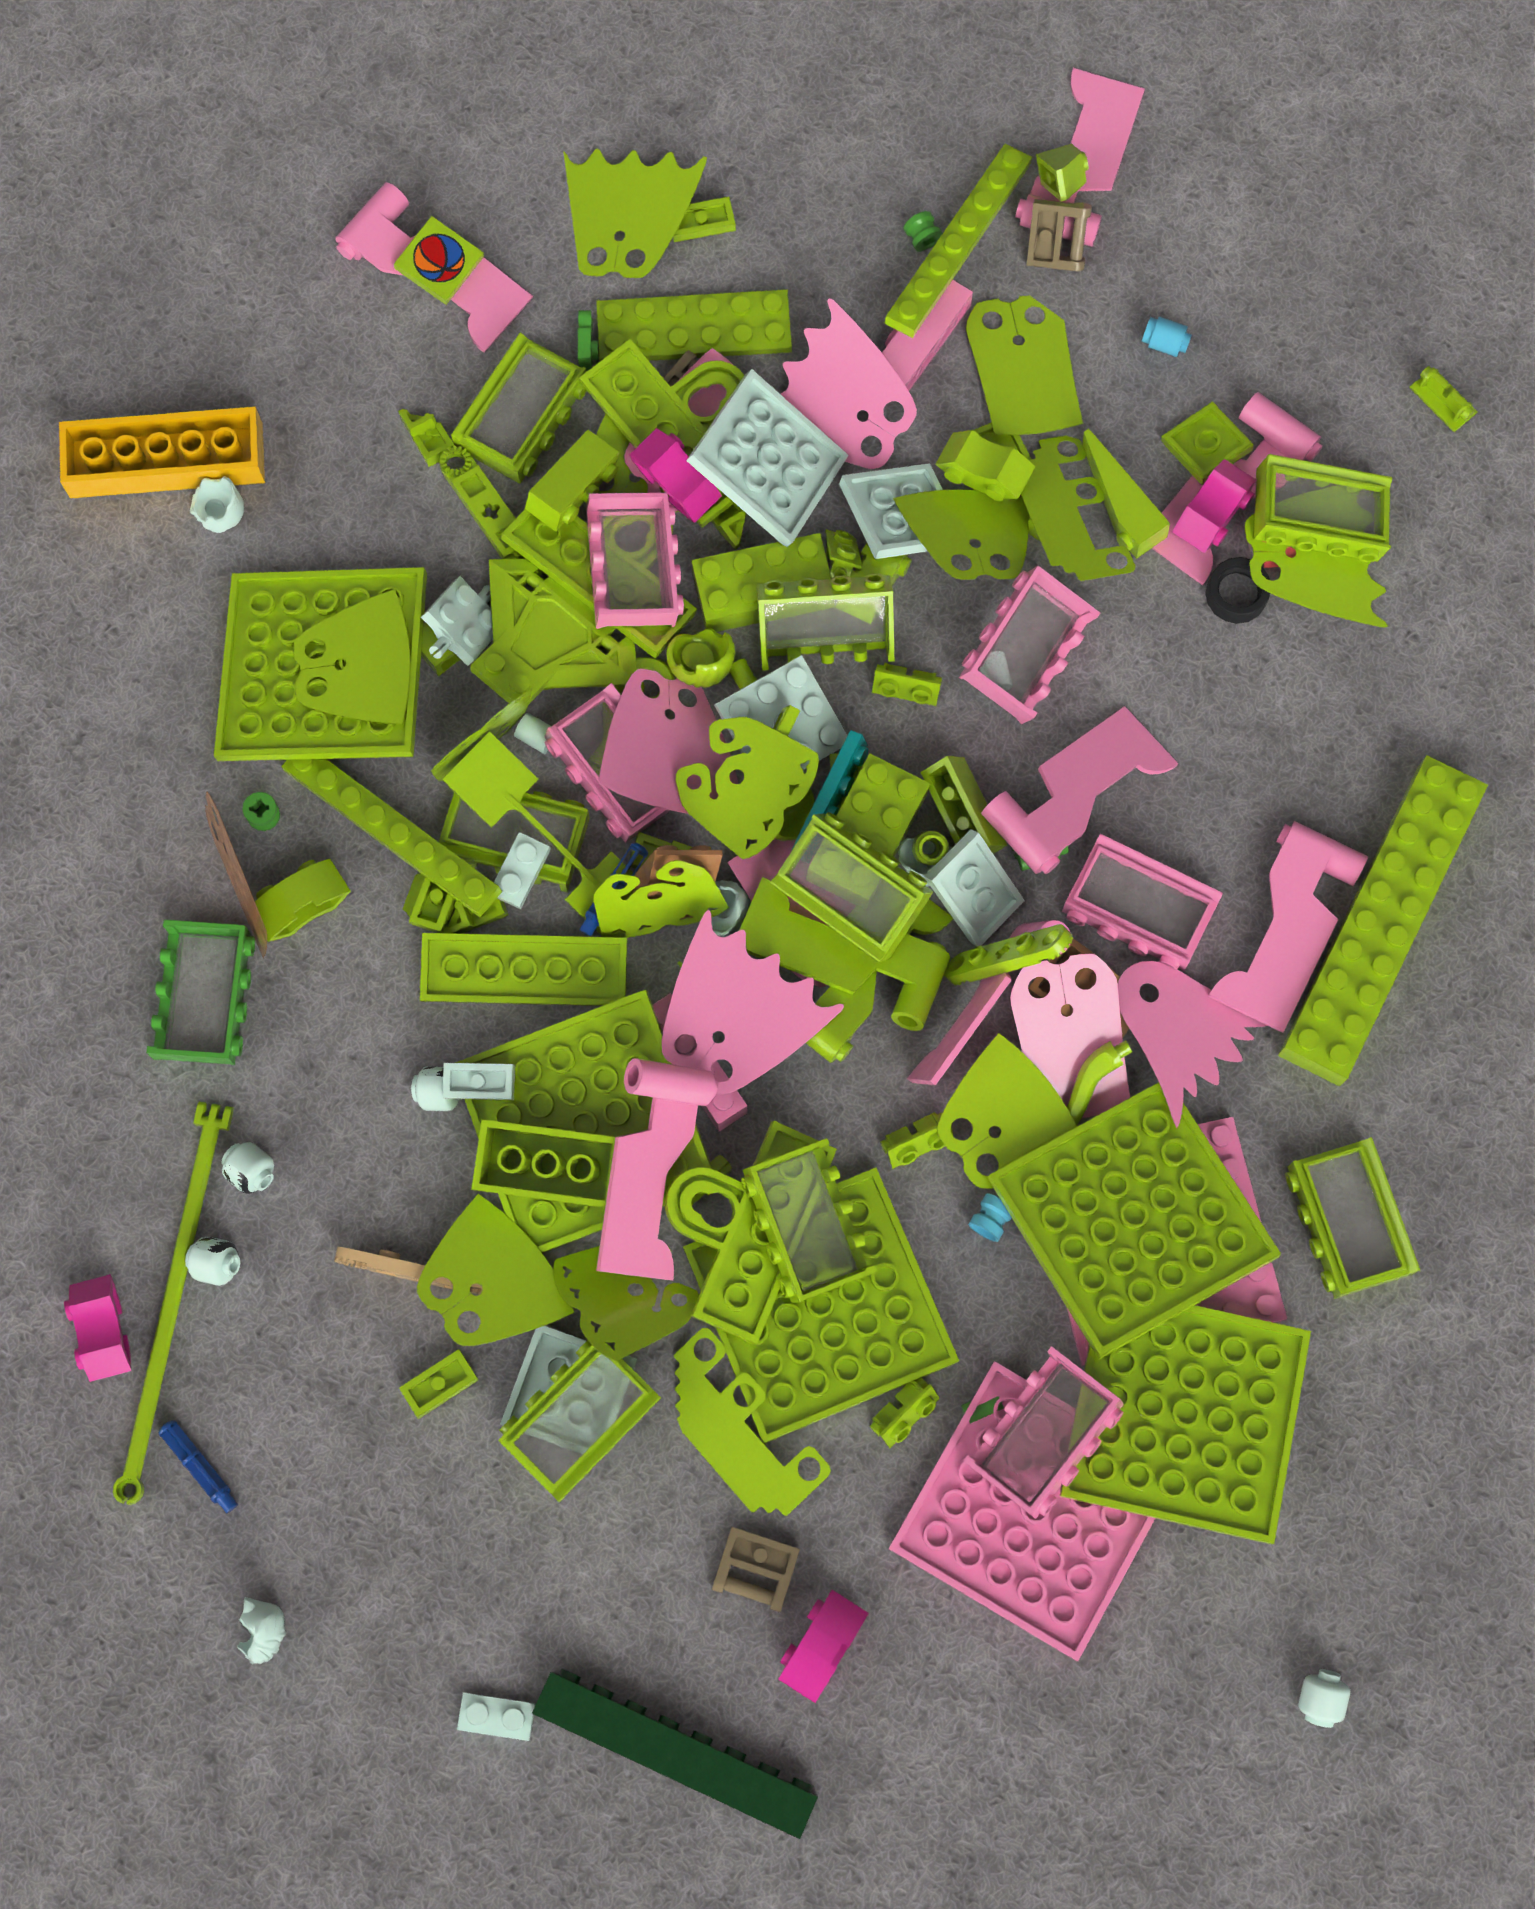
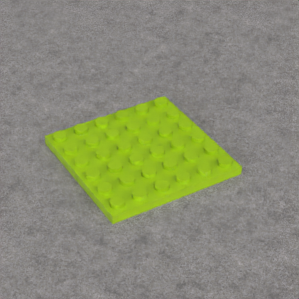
M425 568L232 573L214 757L216 760L414 757L424 620L421 617L425 611L427 584ZM395 589L405 618L410 648V684L403 724L358 720L320 712L301 704L297 700L295 692V682L300 676V665L294 660L295 640L304 631L320 621L361 601ZM319 639L311 640L305 647L306 655L315 659L321 657L326 649L325 643ZM338 659L334 666L336 669L341 670L346 666V662L343 659ZM322 677L312 678L307 684V692L312 696H321L327 690V681Z
M642 990L455 1062L515 1065L514 1100L464 1099L478 1139L481 1119L613 1137L648 1130L652 1097L630 1094L626 1091L624 1085L625 1070L629 1062L634 1058L671 1064L664 1058L662 1053L663 1032L647 990ZM696 1123L692 1139L667 1173L662 1207H665L667 1189L678 1175L693 1168L713 1169ZM498 1193L505 1214L526 1233L541 1253L602 1231L605 1208Z
M1159 1082L991 1173L988 1177L989 1182L1098 1359L1103 1358L1269 1264L1281 1255L1274 1241L1184 1103L1178 1128H1176Z
M877 1167L837 1183L842 1199H849L853 1211L848 1213L853 1229L855 1233L861 1232L864 1237L865 1245L861 1246V1250L867 1266L875 1265L877 1272L795 1303L791 1302L790 1297L786 1298L780 1288L757 1344L750 1343L716 1328L720 1340L726 1348V1354L735 1376L737 1377L741 1373L750 1374L766 1394L765 1401L751 1414L764 1444L959 1363L958 1356ZM821 1190L791 1260L801 1289L851 1270ZM695 1241L683 1246V1249L701 1291L718 1250ZM740 1384L747 1406H749L755 1400V1390L749 1384Z
M1194 1305L1101 1359H1098L1089 1344L1084 1372L1121 1399L1123 1406L1120 1410L1124 1413L1112 1429L1106 1427L1098 1438L1101 1440V1444L1090 1458L1084 1455L1076 1466L1079 1469L1077 1476L1067 1487L1063 1484L1061 1485L1059 1497L1271 1545L1274 1544L1311 1331ZM1082 1383L1068 1453L1107 1403Z

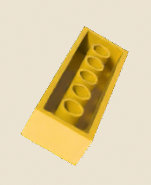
M256 406L59 422L60 482L70 498L196 489L204 478L221 479L223 476L230 478L234 485L265 483L263 423Z

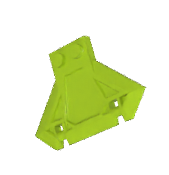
M489 559L493 644L471 664L470 671L508 703H511L531 688L529 704L545 688L607 687L611 683L614 687L626 685L631 675L637 670L634 642L628 637H625L620 642L616 641L610 636L616 630L614 626L596 629L595 612L552 578L542 579L536 574L540 569L527 559ZM527 583L534 588L532 592L524 587ZM601 645L609 651L607 655L598 649Z

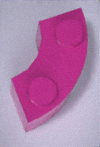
M656 428L629 456L651 484L656 481L670 495L668 497L669 503L695 523L722 495L714 484L686 461L689 456L683 451L685 446L682 441L673 433L667 435Z
M1224 459L1213 469L1200 491L1187 505L1172 532L1203 553L1212 544L1218 547L1229 532L1226 526L1239 508L1245 510L1252 501L1255 493L1251 489L1257 480Z
M111 1274L69 1285V1300L64 1301V1308L68 1320L74 1322L78 1348L74 1350V1355L79 1370L85 1369L90 1382L131 1371L128 1336H122L118 1315L123 1313Z
M831 1590L825 1602L817 1599L807 1616L808 1619L812 1620L810 1627L797 1647L792 1643L790 1644L780 1661L781 1664L785 1665V1668L778 1680L816 1703L869 1613L834 1590Z

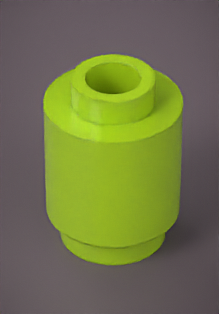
M936 831L921 832L914 838L912 843L914 857L917 861L926 865H936L949 851L946 838ZM927 841H931L935 846L934 852L931 854H925L922 849L923 844Z

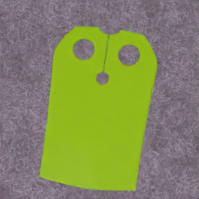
M1030 295L1019 296L1013 302L992 299L976 303L967 320L966 332L982 383L994 435L1039 434L1083 424L1064 320ZM1030 307L1041 308L1045 314L1044 321L1039 324L1029 323L1025 318L1026 310ZM987 312L998 313L1002 318V325L997 329L987 328L982 322L983 315ZM1017 334L1022 336L1025 340L1024 344L1020 346L1014 344V336H1017Z

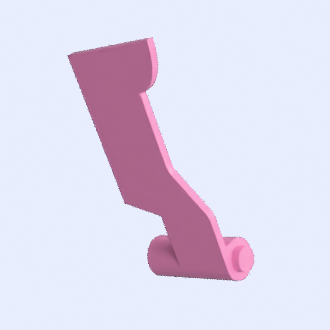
M1073 68L1071 91L1076 101L1083 105L1071 143L1086 154L1089 166L1088 171H1085L1087 183L1078 191H1111L1145 89ZM1040 176L1035 179L1032 191L1028 194L1027 199H1020L1015 215L1016 218L1020 219L1019 226L1031 229L1035 199L1061 202L1041 185ZM1078 191L1068 200L1062 202L1074 204ZM1091 212V216L1087 218L1084 245L1093 247L1102 215ZM1065 216L1063 239L1072 241L1074 217Z
M385 182L336 236L335 239L338 243L336 248L339 253L348 260L352 258L360 260L364 257L382 272L403 275L394 269V263L415 236L410 238L395 226L393 222L409 206L405 195L391 183ZM483 257L451 300L470 315L468 318L469 335L474 344L485 353L531 301L533 296Z
M1256 392L1248 401L1238 419L1261 434L1264 439L1246 461L1240 459L1233 465L1256 479V469L1268 454L1304 461L1307 459L1311 462L1322 448V445L1319 444L1321 436L1261 393ZM1276 473L1275 490H1278L1287 483L1284 480V474ZM1192 475L1163 510L1162 514L1170 522L1168 537L1152 549L1201 585H1204L1213 566L1211 549L1209 548L1203 553L1172 532L1187 505L1203 486ZM1256 483L1254 484L1253 488L1251 489V491H1252L1253 493H1255V494H1256Z
M1124 706L1040 765L1038 770L1051 795L1050 800L1028 815L1011 795L1004 791L995 797L983 809L981 814L1035 874L1041 871L1044 874H1048L1060 863L1061 860L1058 856L1062 850L1081 837L1086 831L1096 796L1135 768L1146 774H1162L1175 768L1178 763Z
M1296 821L1291 826L1285 824L1276 841L1281 844V847L1269 872L1273 919L1247 973L1236 971L1224 976L1209 994V997L1282 1033L1285 1031L1338 922V918L1313 895L1322 873L1324 872L1344 883L1354 886L1368 859L1367 855Z
M1057 920L1023 923L1014 930L1009 938L1057 924L1064 925L1069 932L1070 930L1063 922ZM1009 972L981 980L973 998L937 1048L927 1054L907 1079L910 1082L936 1085L1011 982L1012 979Z
M634 1058L629 1062L625 1070L624 1085L626 1091L630 1094L652 1097L648 1130L615 1137L596 1271L673 1281L674 1264L671 1251L665 1242L658 1239L666 1176L694 1135L698 1105L705 1106L715 1097L717 1082L710 1071Z

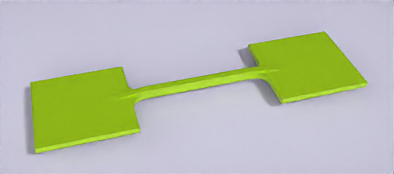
M489 731L442 780L491 828L507 811H519L580 871L582 877L580 884L564 900L582 918L586 919L585 913L594 902L595 891L610 877L621 860L610 851L595 868L586 869L521 804L522 796L536 783L538 778ZM623 862L617 869V874H621L626 865ZM629 869L626 875H632L633 872ZM632 891L629 892L627 895L622 896L621 899H629V896L632 894ZM597 926L595 930L602 936L600 926ZM618 929L617 931H614V932H612V933H616V932H618V931H619V932H626V931H623V930H621V929Z

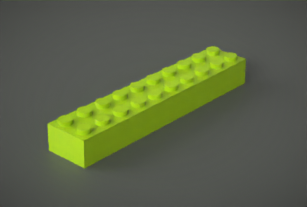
M1426 755L1406 790L1278 1054L1279 1057L1339 1087L1348 1079L1488 784Z

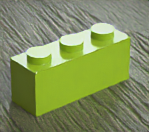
M587 430L529 490L525 509L555 532L564 523L569 525L579 513V507L584 502L587 503L589 494L598 493V487L603 481L609 483L618 471L616 462L619 452L590 430Z
M946 756L920 772L923 779L930 783L929 791L955 845L972 829L981 835L993 854L1008 846L1003 837L981 814L988 804L964 757Z

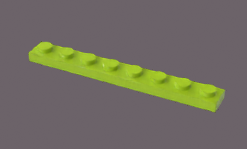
M1006 143L1003 145L886 315L884 324L911 338L915 336L1026 173L1032 161L1031 156Z
M327 759L286 760L281 766L292 778L477 916L481 917L502 893L498 885Z

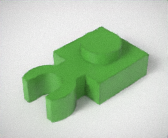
M581 310L578 311L579 367H584L588 371L593 367V360H599L598 340L592 339V311Z

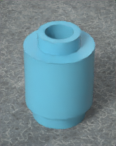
M1160 316L1158 319L1150 317L1142 342L1149 344L1148 348L1177 357L1179 351L1186 353L1192 334L1186 333L1188 329L1186 325Z

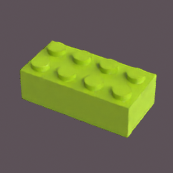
M821 533L795 538L793 543L787 547L780 542H774L691 560L692 575L705 629L712 628L716 632L759 623L757 584H765L772 580L795 582L804 578H813L815 580L832 579ZM835 600L766 604L767 621L835 607Z
M869 753L837 816L845 822L843 827L852 834L858 832L872 841L870 847L880 854L884 851L895 857L901 842L904 840L927 796L930 783ZM824 838L809 866L806 878L807 881L866 910L883 880L826 838Z
M481 1119L471 1190L605 1208L615 1137Z

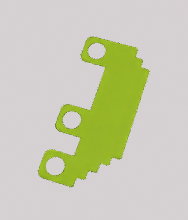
M1067 435L1040 439L1038 442L1041 448L1034 450L1035 459L1029 460L1036 467L1022 490L1021 496L1050 565L1053 567L1063 566L1066 573L1074 572L1080 581L1133 572L1136 566L1126 547L1115 546L1095 550L1077 508L1078 506L1104 501L1105 495L1098 480L1094 477L1065 480L1059 464L1081 461L1086 458V452L1081 441ZM1062 441L1073 442L1078 447V453L1072 457L1064 456L1059 453L1058 444ZM1081 483H1088L1095 487L1097 494L1092 499H1084L1076 493V487ZM1113 552L1121 553L1126 557L1127 565L1122 569L1112 568L1107 564V555Z
M702 1328L674 1354V1358L680 1364V1367L674 1374L680 1380V1383L675 1387V1391L681 1400L675 1404V1407L680 1412L677 1421L681 1431L751 1512H755L760 1507H763L767 1513L779 1509L783 1515L788 1516L830 1475L831 1468L817 1450L811 1446L803 1448L785 1467L778 1461L744 1422L765 1401L766 1394L750 1374L741 1373L719 1393L704 1375L725 1356L726 1348L710 1329ZM707 1338L715 1344L716 1353L709 1361H701L695 1356L694 1346L700 1339ZM743 1383L751 1385L756 1394L754 1402L747 1407L738 1405L733 1396L735 1388ZM806 1457L816 1459L820 1465V1474L812 1481L804 1480L798 1473V1465Z

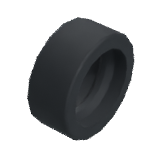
M1243 557L1229 558L1218 564L1209 578L1205 593L1207 604L1213 613L1224 621L1235 624L1249 622L1258 617L1266 607L1270 593L1257 586L1256 600L1253 604L1246 607L1230 605L1222 598L1219 592L1220 582L1230 574L1238 573L1252 579L1249 565L1251 559ZM1261 566L1262 575L1266 579L1270 580L1269 575L1267 574L1263 566Z

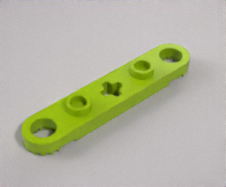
M461 446L447 447L446 450L442 451L439 461L441 472L501 559H524L525 557L501 540L503 531L516 519L466 448L464 449ZM453 457H460L465 461V465L462 466V469L454 470L447 466V462ZM490 508L492 511L498 509L497 518L494 520L490 516L485 518V509ZM539 570L536 574L541 576L543 571Z
M1057 924L1037 931L1025 932L1019 936L985 946L979 945L974 949L956 955L948 963L944 976L957 986L961 985L962 982L965 983L967 980L974 982L1039 964L1043 959L1053 960L1056 956H1060V952H1065L1064 948H1069L1068 944L1072 943L1073 936L1064 925Z

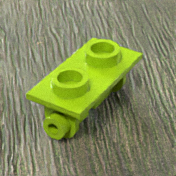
M1428 366L1421 372V377L1409 388L1455 432L1475 416L1478 411L1472 406L1471 402H1468L1438 372L1437 368Z
M826 529V554L831 562V578L836 576L849 577L853 567L862 569L857 539L843 530H836L834 532Z
M887 662L884 665L877 664L872 693L914 701L918 704L937 705L942 677L936 676L937 673L914 669L913 675L910 676L906 675V667L891 665Z
M933 1112L913 1122V1127L917 1132L913 1135L907 1126L885 1135V1139L880 1141V1144L885 1154L888 1153L892 1169L900 1165H908L914 1162L917 1157L931 1150H939L945 1147L937 1131L943 1112L939 1114Z
M922 1378L906 1384L894 1396L903 1405L899 1410L888 1402L872 1418L873 1423L869 1427L877 1436L882 1437L889 1448L895 1443L905 1440L911 1432V1427L920 1418L930 1415L936 1407V1402L940 1399L932 1385H928Z

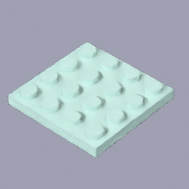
M751 369L742 378L686 461L782 545L787 547L793 543L849 455Z

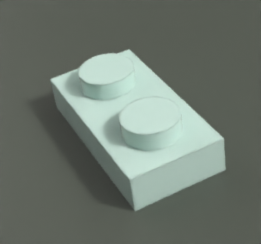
M519 832L494 881L502 890L497 899L521 909L551 850L550 846Z
M444 1063L442 1098L514 1100L515 1065Z
M464 1692L457 1730L530 1741L534 1717L532 1712L536 1703Z

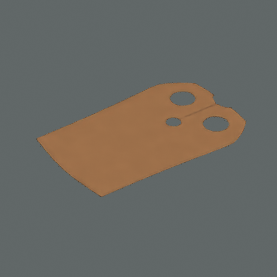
M206 791L208 807L205 805V812L214 842L261 955L264 958L267 950L266 928L218 809L210 794ZM211 805L215 810L219 825L215 820ZM211 822L213 823L214 828L216 830L218 840L216 839L215 834L213 832Z

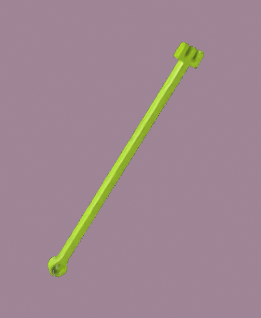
M199 1101L197 1104L193 1124L202 1127L123 1476L117 1479L113 1486V1496L122 1504L125 1501L128 1505L136 1504L144 1494V1485L140 1478L188 1271L185 1262L186 1254L190 1246L194 1244L219 1130L229 1131L234 1111V1107L231 1106L225 1107L223 1117L220 1119L218 1118L219 1104L211 1105L209 1117L205 1116L207 1102ZM128 1484H133L136 1487V1492L127 1500L128 1497L125 1496L124 1489Z

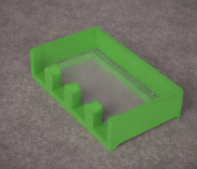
M164 920L163 927L169 934L167 949L162 948L160 951V961L164 965L163 980L162 982L157 981L155 990L156 995L160 998L158 1015H152L151 1027L156 1032L154 1046H147L146 1053L153 1060L235 1065L236 1056H241L243 1050V1037L239 1035L240 1023H245L247 1017V1003L243 1002L244 989L249 990L251 984V970L247 969L248 956L253 957L255 937L251 936L250 931L245 925Z

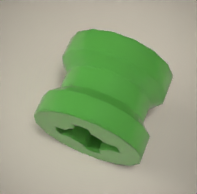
M930 211L914 215L904 225V231L913 238L912 245L917 252L933 247L943 234L941 229L934 225V217Z
M265 792L252 793L243 803V814L252 828L258 831H267L277 825L280 819V811L271 795Z

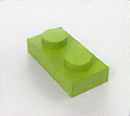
M730 197L689 204L683 220L673 236V241L680 242L736 231Z
M460 1349L399 1387V1390L416 1417L420 1419L479 1379Z

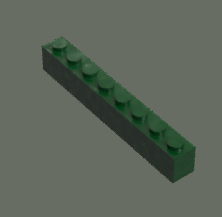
M561 1668L559 1674L550 1672L532 1714L798 1839L801 1838L818 1798V1795L811 1793L813 1785L796 1777L793 1778L791 1783L778 1777L779 1769L760 1761L758 1767L745 1762L747 1754L730 1746H727L725 1751H721L711 1746L713 1738L696 1730H693L692 1735L689 1736L678 1730L679 1722L664 1715H660L658 1721L646 1716L647 1708L632 1700L627 1699L625 1705L612 1700L614 1692L602 1686L594 1684L592 1690L578 1684L581 1677Z

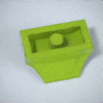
M419 873L414 876L402 910L410 917V924L435 933H443L445 926L447 927L450 922L456 899Z

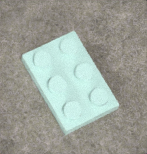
M972 829L924 876L967 939L976 947L982 945L1025 901L981 835Z

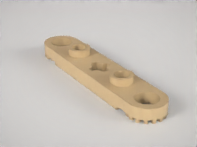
M337 1247L334 1259L336 1263L344 1264L345 1266H348L350 1263V1267L369 1269L371 1272L418 1282L425 1267L422 1264L399 1260L401 1254L388 1250H380L379 1255L350 1248ZM444 1277L435 1279L431 1284L453 1289L452 1282ZM473 1284L470 1287L471 1294L480 1295L482 1293V1286Z

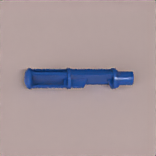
M631 843L611 875L617 874V869L630 849H632L635 853L621 874H627L640 854L643 858L631 875L634 876L644 859L648 856L646 848L638 843ZM617 881L612 884L614 889H622L627 886V883L624 881ZM594 902L585 913L586 919L579 929L589 937L599 926Z
M171 1420L162 1425L158 1432L159 1436L166 1442L182 1462V1465L186 1467L210 1497L211 1501L219 1503L227 1514L234 1510L238 1503L230 1495L231 1490L229 1486L225 1484L177 1422Z

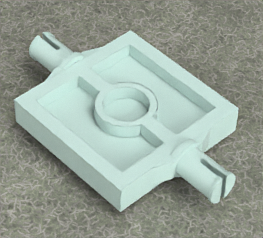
M459 576L422 615L421 618L433 629L438 638L436 643L429 649L430 654L438 650L433 655L434 658H441L448 649L468 666L477 659L493 640L491 608L487 605L491 600L490 593H488L490 591L489 585L484 586L479 594H477Z

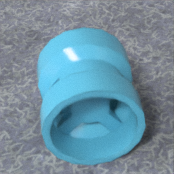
M986 1194L980 1203L981 1213L974 1214L968 1225L984 1238L998 1242L1004 1232L1002 1225L1005 1222H1009L1012 1217L999 1197Z

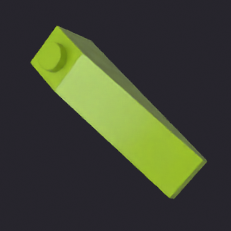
M1088 428L1083 433L1082 446L1086 452L1093 476L1098 480L1105 495L1103 502L1116 533L1117 542L1120 546L1126 547L1137 559L1168 537L1170 522Z

